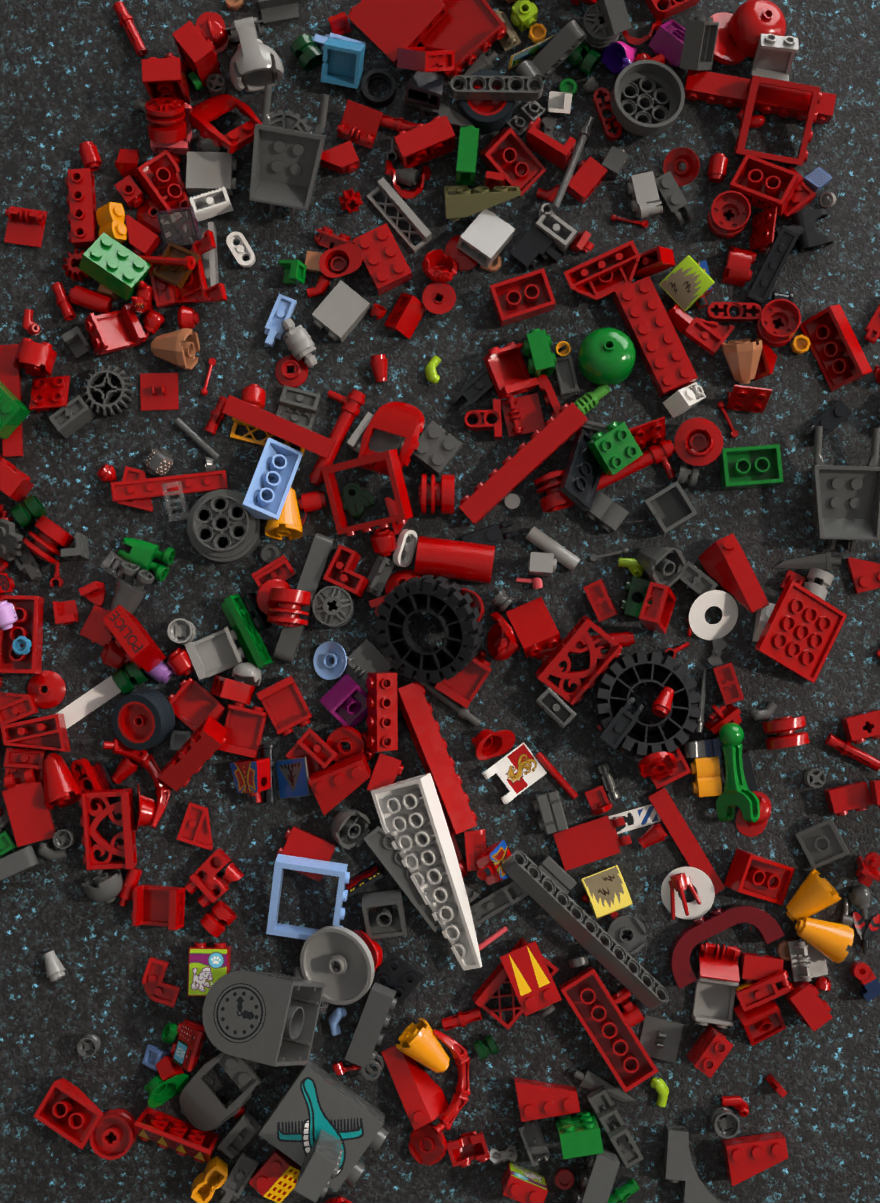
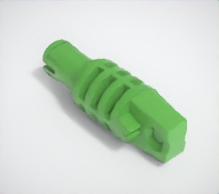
M601 384L592 392H586L573 403L585 415L596 407L599 400L611 390L607 384Z

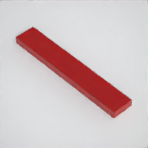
M0 345V381L21 401L20 370L13 366L19 345ZM22 423L7 439L2 438L4 458L23 457Z
M229 395L222 411L224 414L327 459L335 444V441L231 395Z
M226 470L110 482L112 502L210 492L221 489L228 490Z
M665 787L649 795L647 798L688 866L703 871L711 879L715 894L724 890L723 883Z

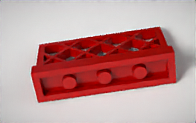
M521 937L511 951L528 944V942ZM543 956L546 965L552 968L550 974L553 977L559 969ZM500 962L474 993L472 999L476 1005L483 1008L509 1030L521 1016L523 1010L521 1005L515 1006L514 996L516 994L510 980L507 979L508 975L504 966ZM503 983H510L511 993L500 994V986ZM511 996L512 1006L501 1007L500 998ZM489 999H498V1008L490 1009L485 1004ZM512 1010V1018L505 1022L502 1019L501 1011Z

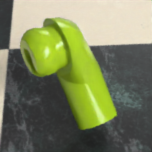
M433 355L425 367L426 379L432 384H436L440 380L436 367L441 362V359L436 355Z
M618 558V567H627L632 575L637 578L643 575V568L636 559Z
M654 1077L650 1085L658 1093L656 1105L666 1107L669 1088L663 1079Z

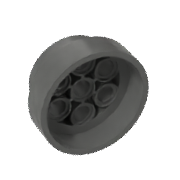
M640 60L626 66L618 75L610 95L611 109L617 121L626 131L638 136H652L668 130L679 116L685 101L684 87L678 75L667 65L654 60Z
M227 489L209 492L193 505L187 520L189 539L201 555L213 562L229 564L243 560L254 551L260 541L262 521L261 519H255L242 506L245 496L241 493ZM225 501V507L218 510L216 508L217 503ZM236 509L243 510V514L239 518H235L233 515ZM209 512V518L202 521L200 519L201 514ZM220 520L227 521V525L223 529L218 528ZM238 528H244V534L241 537L235 536V531ZM207 530L210 531V538L203 540L202 533ZM222 539H228V545L225 548L219 547V542Z

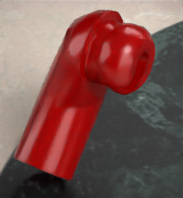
M24 309L23 328L30 335H38L40 326L33 321L34 311Z

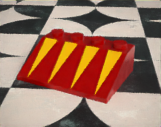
M148 1106L134 1124V1133L141 1140L154 1141L161 1148H172L176 1150L177 1154L192 1156L195 1161L200 1163H209L220 1137L217 1133L201 1131L189 1122Z

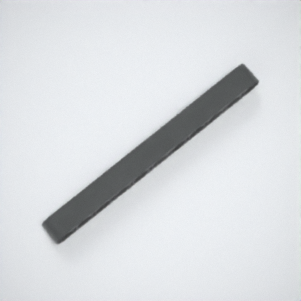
M517 850L503 860V870L649 1010H655L669 1001L668 991L522 851Z

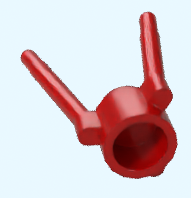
M685 873L670 876L671 881H668L672 920H675L674 888L676 892L679 891L686 916L689 915L684 890L687 889L686 885H688L696 902L699 905L701 904L690 877H686Z

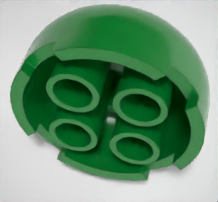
M611 327L599 328L589 333L582 341L578 353L581 373L586 379L597 385H616L623 382L631 374L636 358L635 347L631 339L624 332Z

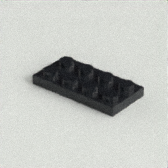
M581 429L577 431L559 490L586 512L591 510L602 468L587 442L592 440L591 436Z

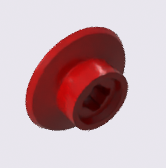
M432 282L424 289L422 294V302L425 308L434 314L447 313L453 308L456 301L454 289L446 282ZM439 296L443 298L442 302H439L437 300L435 301L436 297Z
M287 355L281 358L275 366V377L282 386L286 385L296 388L301 386L307 379L308 367L303 359L297 361L293 355ZM294 367V373H288V368Z

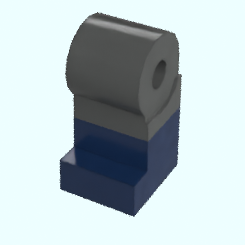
M719 738L686 742L683 745L685 758L722 756Z

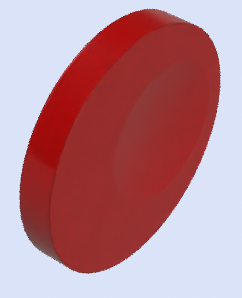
M720 12L710 16L713 18V22H719L713 60L724 65H736L744 61L747 55L735 47L737 44L733 40L732 35H729L728 24L733 14L728 12Z

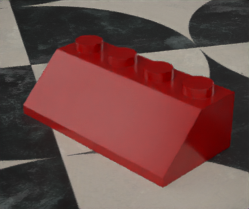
M840 304L829 306L800 323L804 336L809 338L812 353L831 392L873 372Z

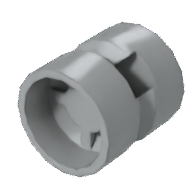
M811 567L807 575L808 582H805L803 587L825 601L828 594L826 588L831 586L834 576L822 569Z
M182 618L171 621L167 629L169 638L173 642L182 645L193 642L197 634L194 624Z

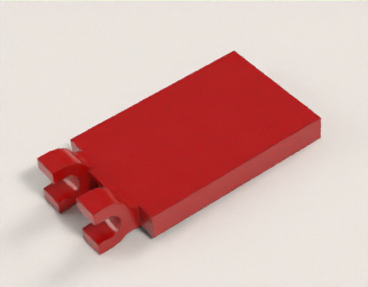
M33 768L23 772L26 781L24 783L16 784L13 773L4 777L7 789L3 790L2 794L17 847L53 838L56 833L50 809H46L44 806L42 780H35Z
M608 815L552 833L565 871L621 853L620 846L632 843L630 835L618 837L615 827L625 825L624 818L620 816L609 820Z

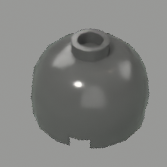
M345 809L339 812L331 823L332 837L345 849L349 850L354 846L359 847L365 842L362 838L370 833V829H368L370 820L360 811Z
M102 869L88 876L84 880L85 884L82 883L86 895L95 902H105V904L113 902L123 886V878L119 869H109L110 871L103 873Z

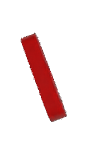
M600 87L594 91L592 100L605 137L610 141H616L621 136L622 126L615 118L611 109L609 91L606 88ZM599 94H601L602 96H605V97H604V104H605V105H603V106H602V100H601V98H598V95H599ZM609 110L613 116L608 119L604 118L602 112ZM612 122L613 129L617 130L616 135H614L613 132H610V123Z
M713 302L708 306L706 315L712 321L755 322L760 317L762 308L757 303ZM714 307H716L717 311H723L724 307H726L725 316H723L724 312H718L716 316L711 311ZM732 307L737 308L739 315L736 317L731 316L729 309ZM743 308H745L744 312H749L752 308L754 312H757L754 317L752 313H745L744 317H742Z
M80 758L72 762L71 771L82 792L90 790L86 785L87 780L92 784L91 790H103L90 762L86 758ZM100 798L92 799V809H98L97 800L103 806V809L106 808L105 803Z

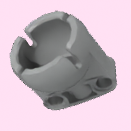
M253 16L235 20L234 23L240 43L237 47L238 50L230 61L229 76L232 84L237 90L242 91L244 89L246 92L264 91L265 84L273 85L272 87H274L276 81L280 82L283 79L284 67L280 57L275 50L258 39Z

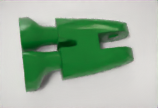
M124 537L122 543L132 547L130 553L119 549L117 555L126 562L138 565L140 567L139 570H152L155 572L156 581L163 582L170 568L152 561V559L155 558L167 565H172L176 550L169 547L165 551H159V545Z

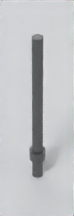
M588 116L584 127L579 132V140L551 206L553 210L559 209L585 142L591 135V127L595 120L591 116Z
M391 656L385 658V659L388 660L390 663H391L392 660H393V658H392ZM414 675L411 679L416 682L417 676ZM428 681L426 683L419 682L423 685L424 689L456 711L460 718H465L476 727L480 724L481 720L471 714L468 708L460 706L450 697L434 688L435 686Z

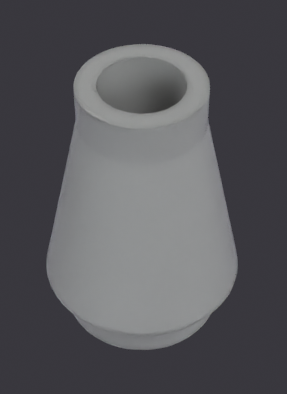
M55 951L45 953L43 957L47 978L53 982L66 976L64 972L66 969L56 956Z

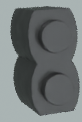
M598 490L595 494L591 510L586 511L585 516L593 522L595 520L600 522V527L606 532L612 531L614 533L629 512Z

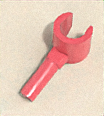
M538 577L532 579L516 578V582L532 583L533 589L543 588V581Z

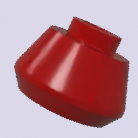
M181 306L178 309L179 328H195L196 324H199L198 312L195 313V310L190 307Z

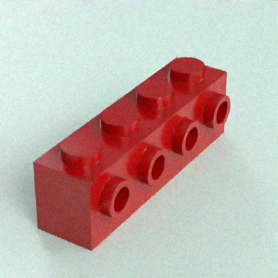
M90 168L69 169L68 177H65L66 187L69 188V195H66L67 205L70 206V213L67 214L69 225L71 224V231L68 232L69 241L76 249L89 248L98 239L95 176Z
M390 671L368 672V678L366 679V686L368 688V697L366 699L368 707V717L366 719L368 736L366 742L368 750L375 752L398 750L397 673Z

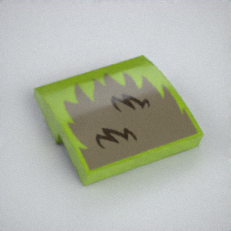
M688 255L659 285L685 312L715 282Z

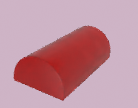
M419 536L414 574L433 575V577L441 576L449 579L490 584L495 546Z

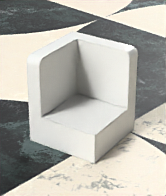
M550 91L547 111L570 114L572 93Z

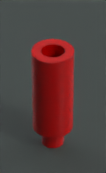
M136 867L128 869L122 890L118 895L121 898L119 905L126 907L127 902L132 901V892L134 887L138 885L143 872L141 869Z

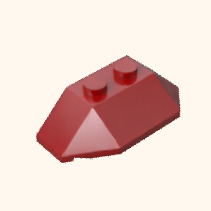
M633 240L575 266L563 272L572 291L597 301L632 283L641 256Z

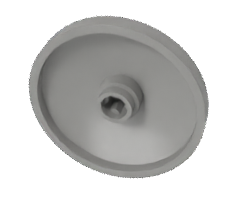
M341 926L323 927L310 935L302 947L300 955L302 975L304 979L325 983L322 1000L335 1005H348L358 1001L370 989L375 974L373 957L366 943L353 931Z

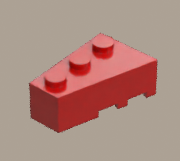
M514 1077L521 1122L580 1112L575 1086Z

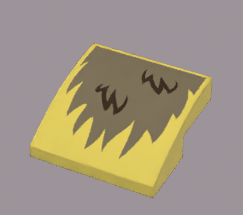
M618 865L581 879L596 919L632 905L628 889Z

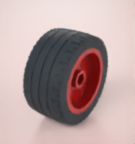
M480 70L471 74L479 76H504L493 70ZM480 86L473 87L475 90L482 89ZM499 86L492 87L494 90L501 89ZM459 100V111L463 117L474 124L475 128H479V132H495L504 127L506 122L510 120L514 111L515 101Z
M139 690L124 696L117 702L112 713V726L115 735L122 744L134 750H146L160 745L169 738L175 726V714L171 703L164 695L155 690Z

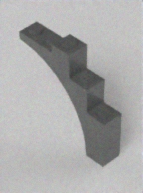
M596 0L609 35H615L632 28L624 0Z
M666 1125L663 1175L665 1179L672 1183L682 1181V1203H725L717 1198L698 1177L691 1159L689 1132L686 1127Z

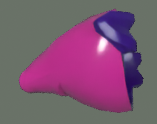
M622 41L612 42L602 52L601 62L612 73H620L626 66L633 63L637 47L628 46Z

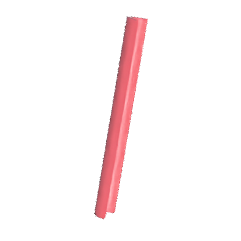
M503 926L478 945L479 951L507 932V927Z

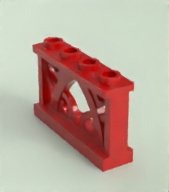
M584 615L556 647L554 652L538 668L535 675L541 682L545 683L573 706L575 702L581 701L584 696L583 693L587 688L593 687L600 673L606 672L609 667L608 664L612 659H616L621 654L622 646ZM591 627L601 636L592 640L588 633L589 628ZM578 641L582 642V646L585 643H587V645L582 648L576 647ZM606 641L609 643L610 648L606 653L602 654L600 650L604 646L599 645L595 648L596 643ZM589 649V667L580 671H570L571 661L567 654L570 651L582 653ZM561 661L567 662L565 671H562L564 669V666H559V663ZM549 675L560 678L558 686L548 679ZM565 679H568L569 688L572 683L577 684L572 692H566L563 689Z
M133 788L85 790L79 797V806L83 812V815L80 817L81 827H84L82 845L85 846L83 864L86 865V870L134 869L137 865ZM121 796V800L112 804L107 799V797ZM100 798L105 803L106 808L103 809L100 803H96L98 809H92V799ZM113 811L115 813V816L117 813H121L122 819H116L113 815ZM107 815H109L110 820L114 824L123 827V831L118 832L112 838L111 843L106 841L97 831L98 825ZM117 838H122L124 844L120 845L117 843V847L115 846ZM95 850L101 852L100 856H103L108 851V858L104 861H98L94 857ZM113 854L125 857V861H111Z

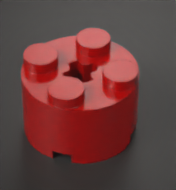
M22 338L13 366L20 370V367L25 369V373L31 376L46 378V374L51 377L57 353L52 349L53 345L50 343L41 342L40 344L30 338Z

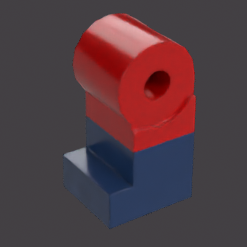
M861 961L853 962L850 966V972L852 976L858 979L863 988L859 992L862 999L868 1002L879 996L880 984L871 968Z

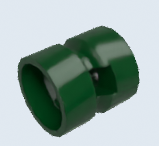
M309 34L300 35L290 45V51L295 58L299 59V63L305 71H311L322 63L323 53L315 46V42Z
M582 42L567 57L566 62L573 67L578 66L579 71L589 76L599 63L601 54L594 49L588 50L589 46Z
M33 494L23 500L24 504L18 503L10 509L14 518L24 529L33 525L34 519H39L41 515L45 516L47 514L42 503Z
M133 662L126 664L124 670L119 669L111 675L117 687L125 695L135 689V685L140 686L148 680V676L143 668L139 669Z

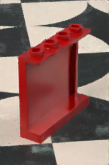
M361 0L357 6L354 5L350 9L347 17L397 67V48L417 47L446 15L448 9L441 0Z
M441 0L446 5L448 12L421 41L423 46L455 50V70L444 71L450 80L454 76L460 75L467 65H472L477 60V56L482 52H487L491 48V44L496 40L502 39L508 30L506 24L502 22L486 0Z

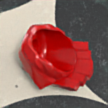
M494 612L490 616L496 623L491 626L487 634V646L493 659L503 661L507 660L517 651H520V644L515 632L503 616Z

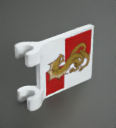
M524 742L482 773L486 780L496 773L509 790L508 793L500 798L504 804H508L521 792L547 774Z

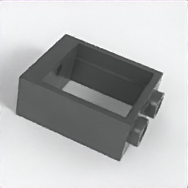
M695 16L694 20L687 19L680 68L711 70L719 22H713L712 17Z

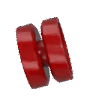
M787 716L763 722V733H776L777 735L768 737L765 740L766 749H781L810 743L807 732H795V730L806 726L805 716Z
M120 1108L110 1109L105 1112L89 1138L90 1146L94 1153L100 1158L107 1160L119 1159L124 1156L138 1136L134 1133L135 1117L127 1110Z

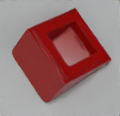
M165 1056L156 1064L157 1071L164 1081L175 1075L185 1074L182 1067L172 1062V1057Z

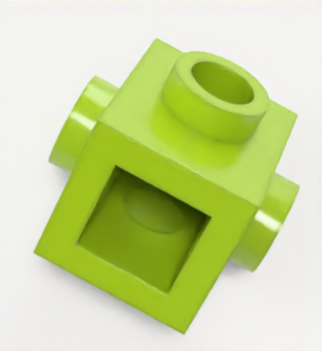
M518 0L513 4L510 18L521 33L537 22L538 8L534 2L529 0Z

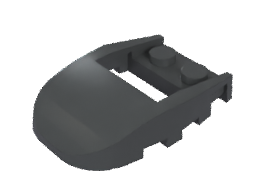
M222 1052L204 1064L180 1094L181 1110L195 1128L201 1131L215 1130L239 1112L245 1102L252 1096V1091L262 1081L243 1058ZM217 1063L220 1064L243 1092L228 1108L222 1104L202 1079Z

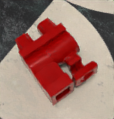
M218 848L189 877L190 880L185 886V889L191 894L198 888L204 893L197 900L203 908L210 903L216 902L230 889L228 885L231 882L238 881L244 876L243 872L233 862L227 866L222 878L217 875L232 861L221 848Z

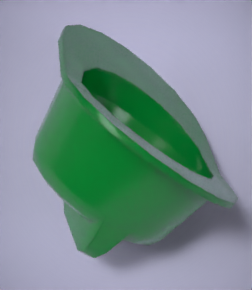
M178 1074L164 1081L160 1075L155 1076L145 1085V1090L149 1096L148 1106L150 1108L159 1107L170 1098L179 1094L189 1083L190 1077L187 1074Z

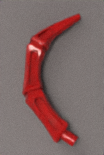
M113 738L112 742L103 741V749H112L113 754H120L133 759L135 762L140 763L151 775L154 787L157 789V806L151 823V827L155 829L167 807L171 788L158 778L161 770L151 753L148 754L147 750L128 748L117 738Z
M434 1029L433 1034L452 1052L458 1072L456 1092L453 1094L452 1101L446 1111L439 1116L440 1123L433 1128L435 1133L439 1134L444 1129L446 1131L450 1130L457 1115L469 1100L468 1095L470 1096L471 1094L469 1083L470 1057L468 1056V1051L456 1040Z

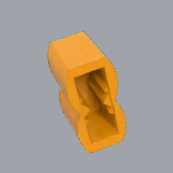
M109 202L98 208L96 219L100 227L99 237L104 232L119 243L126 241L128 231L124 222L125 211L121 203Z
M719 757L693 758V762L690 763L691 774L695 776V782H692L693 794H696L697 797L720 796L722 794Z
M218 1156L212 1158L207 1163L204 1172L194 1179L191 1186V1198L197 1203H208L213 1197L215 1190L225 1183L228 1177V1164Z

